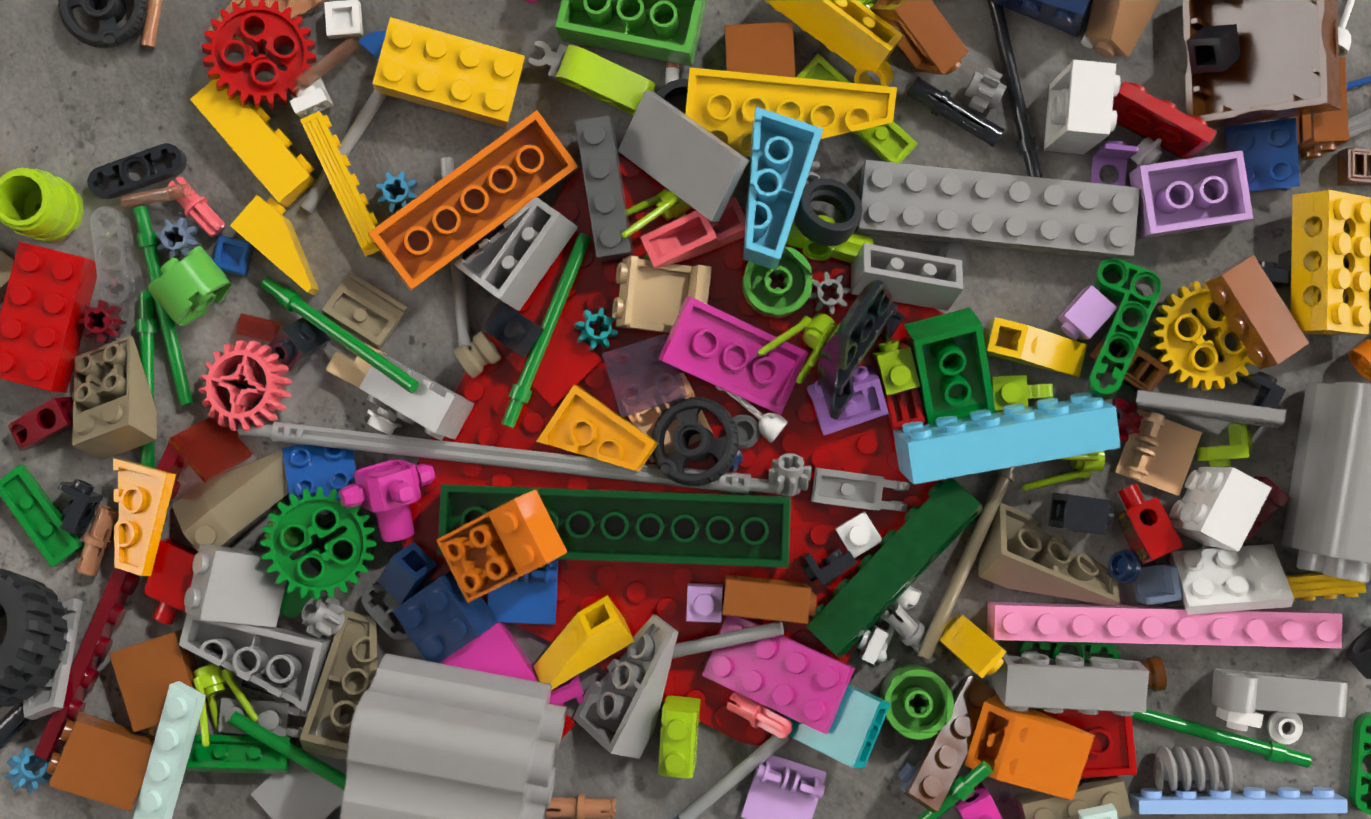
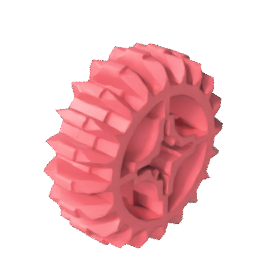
M238 340L235 346L229 343L224 344V353L220 351L213 352L216 360L215 363L209 361L204 363L209 369L208 375L202 374L199 376L201 380L206 381V386L201 387L198 391L208 396L201 402L204 407L211 408L208 415L213 419H218L220 426H230L232 431L237 432L239 422L244 431H250L251 422L257 428H262L264 424H267V419L274 422L278 420L275 410L284 411L287 409L281 401L283 398H290L292 396L290 392L284 391L285 386L293 383L290 378L283 377L289 368L287 365L280 364L277 360L279 355L277 353L272 354L270 346H261L260 342L253 340L249 343ZM238 365L236 371L229 376L230 372ZM259 365H261V367L264 370L266 376V385L261 380L262 370L259 369ZM248 383V385L256 386V389H243L235 384ZM225 388H227L230 393L229 402L226 397ZM263 396L259 404L253 408L255 401Z

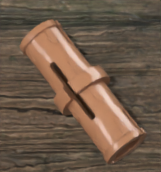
M98 505L90 531L84 535L83 541L85 544L75 570L85 575L97 576L103 555L112 544L110 538L119 516L118 509L107 505Z
M578 794V797H552L549 809L546 811V818L615 819L616 798H586L585 794Z

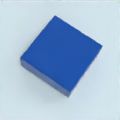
M219 235L213 261L222 271L247 277L254 246L247 241Z

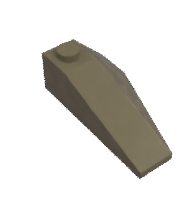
M281 450L198 483L172 505L182 533L198 552L200 544L230 547L275 509L280 501L283 502L289 497L283 451Z
M346 610L343 612L345 615L344 624L334 636L299 739L304 751L336 759H347L350 730L356 707L365 690L370 688L378 668L377 622L371 616Z

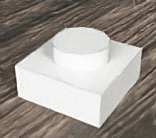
M359 0L324 2L326 33L329 39L363 37L361 3Z
M865 511L835 528L845 547L854 558L877 545L882 540Z
M873 625L858 640L856 647L860 649L858 653L860 658L874 665L889 633Z
M1217 707L1216 716L1227 721L1226 727L1247 732L1248 726L1261 728L1263 714L1256 711L1255 713H1239Z

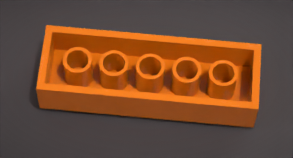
M536 110L371 230L368 236L408 289L412 291L511 218L535 197L538 198L572 173L578 165Z

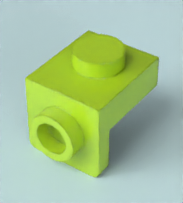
M899 340L879 344L880 350L873 351L872 356L877 362L884 394L891 395L920 387L911 347L905 343L900 344Z
M1246 424L1228 425L1230 445L1197 447V461H1209L1210 467L1231 466V459L1250 458L1249 450L1252 449V435L1247 430Z

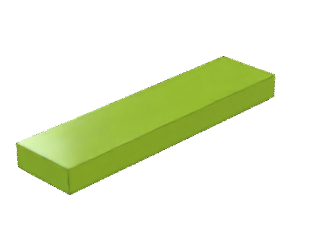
M819 53L796 77L851 83ZM894 121L852 132L884 162L901 163L918 144Z

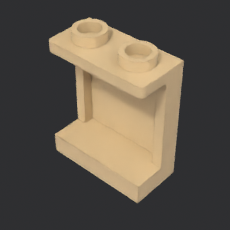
M632 255L623 258V263H619L616 273V282L620 284L619 297L615 298L612 309L613 318H617L616 327L670 334L686 296H691L708 304L712 267L671 264L655 269L651 260L638 259V256Z

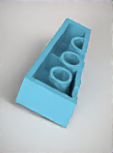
M759 107L755 109L752 125L743 259L776 270L823 129Z

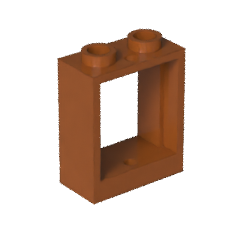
M879 0L870 8L872 12L903 34L897 46L917 72L948 75L961 65L962 61L960 59L969 52L932 0Z
M1339 57L1341 110L1286 118H1296L1298 154L1301 155L1303 160L1321 158L1322 153L1336 151V146L1349 141L1345 57Z
M725 574L722 615L808 624V615H815L816 595L811 591L807 583Z

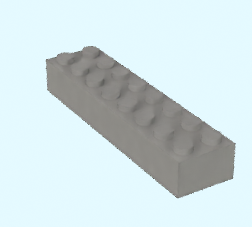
M866 160L861 167L858 197L861 201L863 212L855 233L941 243L959 242L971 246L1098 259L1116 258L1126 260L1134 256L1140 188Z

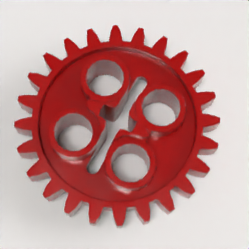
M245 0V8L242 9L236 2H232L233 13L231 14L224 9H220L222 22L216 19L210 20L214 31H204L205 39L210 43H205L201 46L202 52L209 55L202 58L204 67L211 68L207 72L209 80L219 79L216 83L217 91L228 88L227 98L230 101L239 95L242 107L248 103L249 99L254 100L256 110H259L262 101H267L270 109H274V99L277 98L284 105H287L286 94L288 93L297 98L298 87L293 92L292 90L297 86L298 77L312 67L309 64L317 62V55L310 52L316 49V43L314 40H307L311 36V29H300L303 24V18L299 16L291 19L292 8L290 7L280 12L278 1L276 0L270 8L266 7L265 0H259L258 6H253L250 0ZM251 26H258L263 29V32L257 36H252L246 32V29ZM238 36L243 40V42L233 40V37ZM280 45H288L293 51L290 54L281 55L275 49ZM262 50L266 51V56L259 54L257 57H254L253 51L256 53H260ZM233 52H238L244 56V59L238 63H232L226 58ZM276 65L286 67L287 70L281 71ZM268 71L274 75V78L269 82H261L256 76L260 72Z

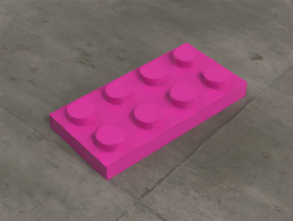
M686 296L658 360L781 415L809 352L784 342L765 355L759 356L758 351L777 337L691 296Z
M727 615L720 634L759 626V624L743 617ZM780 635L712 650L702 676L823 734H828L855 668Z

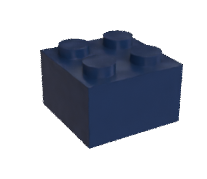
M452 571L443 575L393 610V613L424 659L436 663L441 662L498 623L481 596L467 603Z

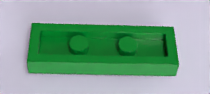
M26 465L17 466L0 479V497L51 567L59 566L84 547L76 534L60 529L64 521L61 513Z
M195 734L185 769L186 772L288 774L291 759L250 735L209 734L210 745L204 747L201 734ZM280 736L290 743H294L290 736Z

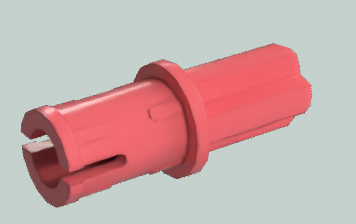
M181 176L176 178L179 184L187 183ZM171 181L167 187L174 186L176 184L174 181ZM196 193L193 196L175 199L185 210V216L187 218L192 217L210 237L218 236L224 230L225 223L207 205L208 200L205 197H200Z
M734 692L729 698L737 703L728 702L727 709L750 721V725L755 729L761 727L780 739H785L791 733L792 721L771 710L769 707L737 692Z

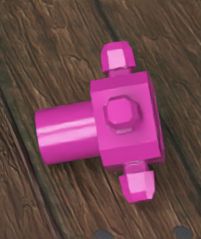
M396 459L364 467L354 472L356 484L353 483L343 487L339 491L341 504L346 507L361 505L375 512L382 541H399L414 535L415 531L409 504L417 502L421 498L419 487L430 484L435 479L433 467L427 464L415 465L403 459Z

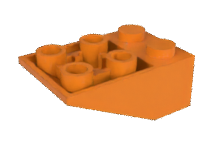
M536 489L503 504L436 540L467 603L567 553Z
M995 695L983 704L964 765L974 769L984 760L993 770L988 776L995 780L1073 800L1095 735L1032 708L1025 712L1010 710L1008 706H1004L998 695Z

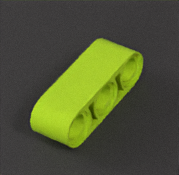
M568 45L555 77L558 81L631 115L635 114L645 90L654 92L657 86L653 81L575 45Z

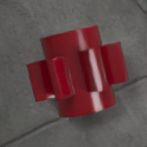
M99 300L98 307L95 308L88 305L84 306L87 312L84 318L79 319L78 322L83 323L87 329L84 333L85 337L92 338L97 335V341L100 343H107L108 336L121 337L118 331L121 325L127 324V321L121 320L118 315L122 309L121 307L114 305L108 309V302L104 300Z
M1113 398L1112 405L1116 406L1120 441L1128 442V435L1140 433L1139 428L1144 416L1139 415L1135 411L1137 408L1136 403Z

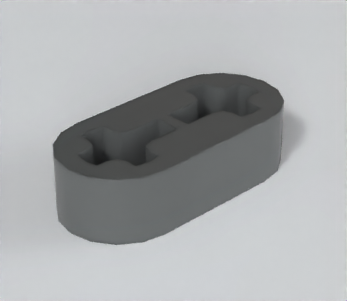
M380 583L367 587L362 596V604L367 612L392 639L404 640L408 638L409 635L403 629L399 631L394 629L393 626H395L396 620L390 614L401 604ZM373 590L377 593L381 591L386 593L383 600L390 608L389 610H386L382 604L376 606L372 604L371 601L374 599Z

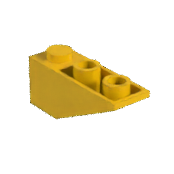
M997 317L987 321L984 333L988 356L1073 377H1080L1087 344L1029 325Z
M607 595L578 612L533 667L539 682L552 684V690L635 641L624 617Z
M956 612L946 623L939 641L966 667L981 678L985 674L988 676L994 674L1004 662L1002 657L1006 651L964 615Z

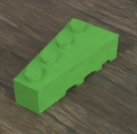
M562 0L555 27L561 41L693 66L707 0Z

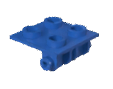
M1296 118L1224 127L1226 153L1243 151L1249 192L1270 189L1286 191L1291 190V187L1300 186Z
M294 445L282 448L289 495L294 493L299 500L303 499L304 488H308L311 496H316L319 486H322L324 496H329L333 488H336V499L340 500L339 491L343 487L353 483L356 484L354 477L356 466L353 450L312 445Z
M558 559L488 593V607L498 622L556 625Z

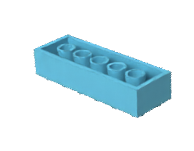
M1082 392L1070 395L1071 400L1058 402L1057 398L1041 399L1037 401V406L1024 408V404L1007 405L1003 407V412L991 414L990 410H978L971 412L970 418L957 420V416H943L937 418L935 424L923 425V422L905 423L902 425L903 429L893 431L898 468L911 483L918 484L1121 448L1116 406L1103 401V398L1092 397L1089 392Z

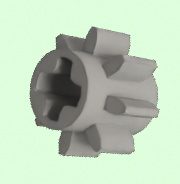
M987 68L984 74L976 71L964 95L971 98L968 106L981 113L986 110L987 106L995 109L1007 87L1000 83L1003 74L991 68Z
M824 272L823 282L819 283L813 279V287L816 290L815 293L810 294L808 299H815L817 302L815 312L824 307L828 308L829 315H833L836 304L843 308L847 306V303L841 298L851 290L850 288H842L840 284L843 278L842 275L834 280L830 279L828 272ZM832 286L835 289L833 295L837 299L830 298L828 301H824L822 299L824 292L821 290V287L827 289Z
M792 453L784 454L778 460H772L768 483L777 484V493L785 496L797 495L801 489L805 491L808 489L812 468L811 466H804L803 457Z
M328 594L324 599L321 597L319 600H315V597L311 598L302 610V624L307 627L306 632L318 639L322 634L328 637L336 634L342 628L345 621L343 613L345 608L339 605L340 601L336 598H330Z

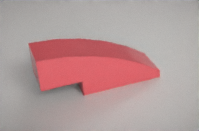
M733 197L729 200L719 222H711L696 210L640 238L654 268L657 269L696 257L745 236L746 218L736 197Z

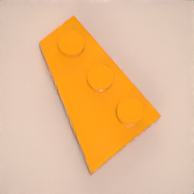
M573 385L536 441L640 472L659 444L577 385Z
M113 458V471H118V489H114V502L119 503V521L114 525L115 568L140 576H151L176 474L127 460Z

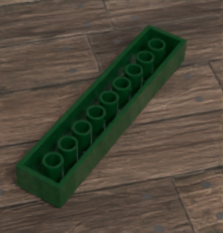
M441 484L439 538L536 489L567 550L566 554L556 559L789 568L791 497ZM438 545V555H443Z

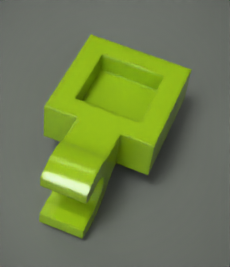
M1027 375L991 377L995 411H1001L1004 406L1012 404H1024V408L1028 407V399L1053 397V384L1027 385Z

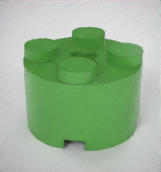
M198 246L191 250L181 261L175 257L166 262L160 268L163 275L147 286V290L177 325L185 326L206 314L208 311L205 308L213 301L216 304L222 301L233 285L202 246Z
M785 246L776 270L749 261L742 279L743 294L749 306L757 313L774 319L787 317L797 312L809 298L813 286L811 266L807 259L797 250ZM771 275L774 278H778L781 275L785 279L782 284L783 290L780 287L775 289L770 287L772 282Z
M919 664L900 666L887 674L880 689L879 698L891 703L885 718L896 731L905 737L918 740L931 738L948 724L953 715L954 700L951 690L936 672L926 666ZM918 694L923 699V702H917L916 708H913L909 700L914 699L915 695Z

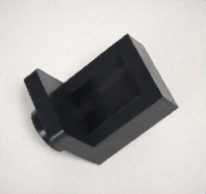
M302 317L281 328L268 346L272 348L273 354L277 353L279 355L277 360L281 364L287 365L288 371H291L303 358L324 348L331 339L326 333Z
M1264 372L1244 376L1242 380L1243 383L1259 390L1252 406L1281 409L1279 403L1286 389L1276 384L1278 380L1275 377Z

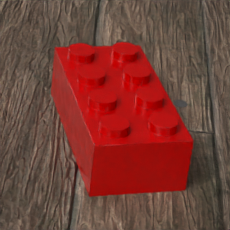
M19 241L0 312V379L48 391L67 393L75 364V357L77 356L85 326L78 321L84 318L87 312L84 306H90L100 262Z

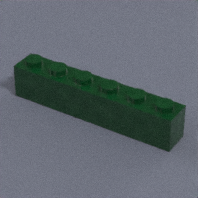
M948 478L945 482L939 480L929 490L927 495L930 498L921 507L918 504L915 505L905 515L904 520L906 523L897 532L894 529L891 530L881 540L880 545L882 548L874 556L871 554L867 555L856 567L859 572L850 581L847 579L843 580L832 592L835 597L826 606L824 604L819 605L815 609V615L809 616L808 619L811 622L806 627L838 658L841 659L983 511L981 503L953 478Z

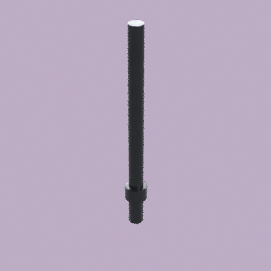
M987 0L1019 140L1016 142L1019 155H1023L1027 175L1042 178L1037 157V151H1039L1037 137L1032 135L1002 5H997Z

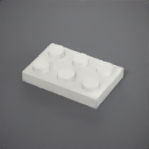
M1273 544L1241 546L1239 551L1212 548L1173 551L1170 554V564L1177 565L1182 601L1187 615L1291 607L1293 604L1294 596Z

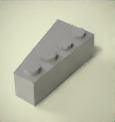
M188 613L179 646L236 673V676L246 681H251L265 688L267 692L295 704L294 706L304 711L310 709L331 644V640L318 639L315 636L277 627L199 620Z
M1026 649L1021 656L1005 653L1002 657L1004 660L1003 664L992 674L991 686L1004 706H1008V709L1013 711L1025 712L1029 710V707L1042 708L1050 713H1062L1064 709H1077L1080 713L1095 715L1099 713V710L1112 711V713L1120 716H1132L1134 712H1146L1149 671L1139 661L1091 657L1090 663L1084 662L1082 657L1073 654L1059 653L1056 659H1050L1046 655L1038 654L1037 650Z

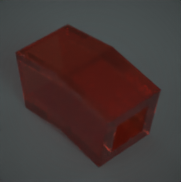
M240 313L236 334L271 342L281 329L282 323Z

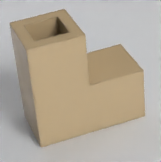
M364 343L368 347L373 349L375 352H380L382 354L387 355L385 352L378 350L370 344ZM335 352L326 371L359 388L371 365L358 356L353 360L340 352Z

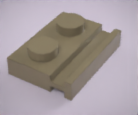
M352 272L347 274L345 281L339 285L322 308L324 316L378 350L382 348L397 327L402 316L407 313L406 306Z

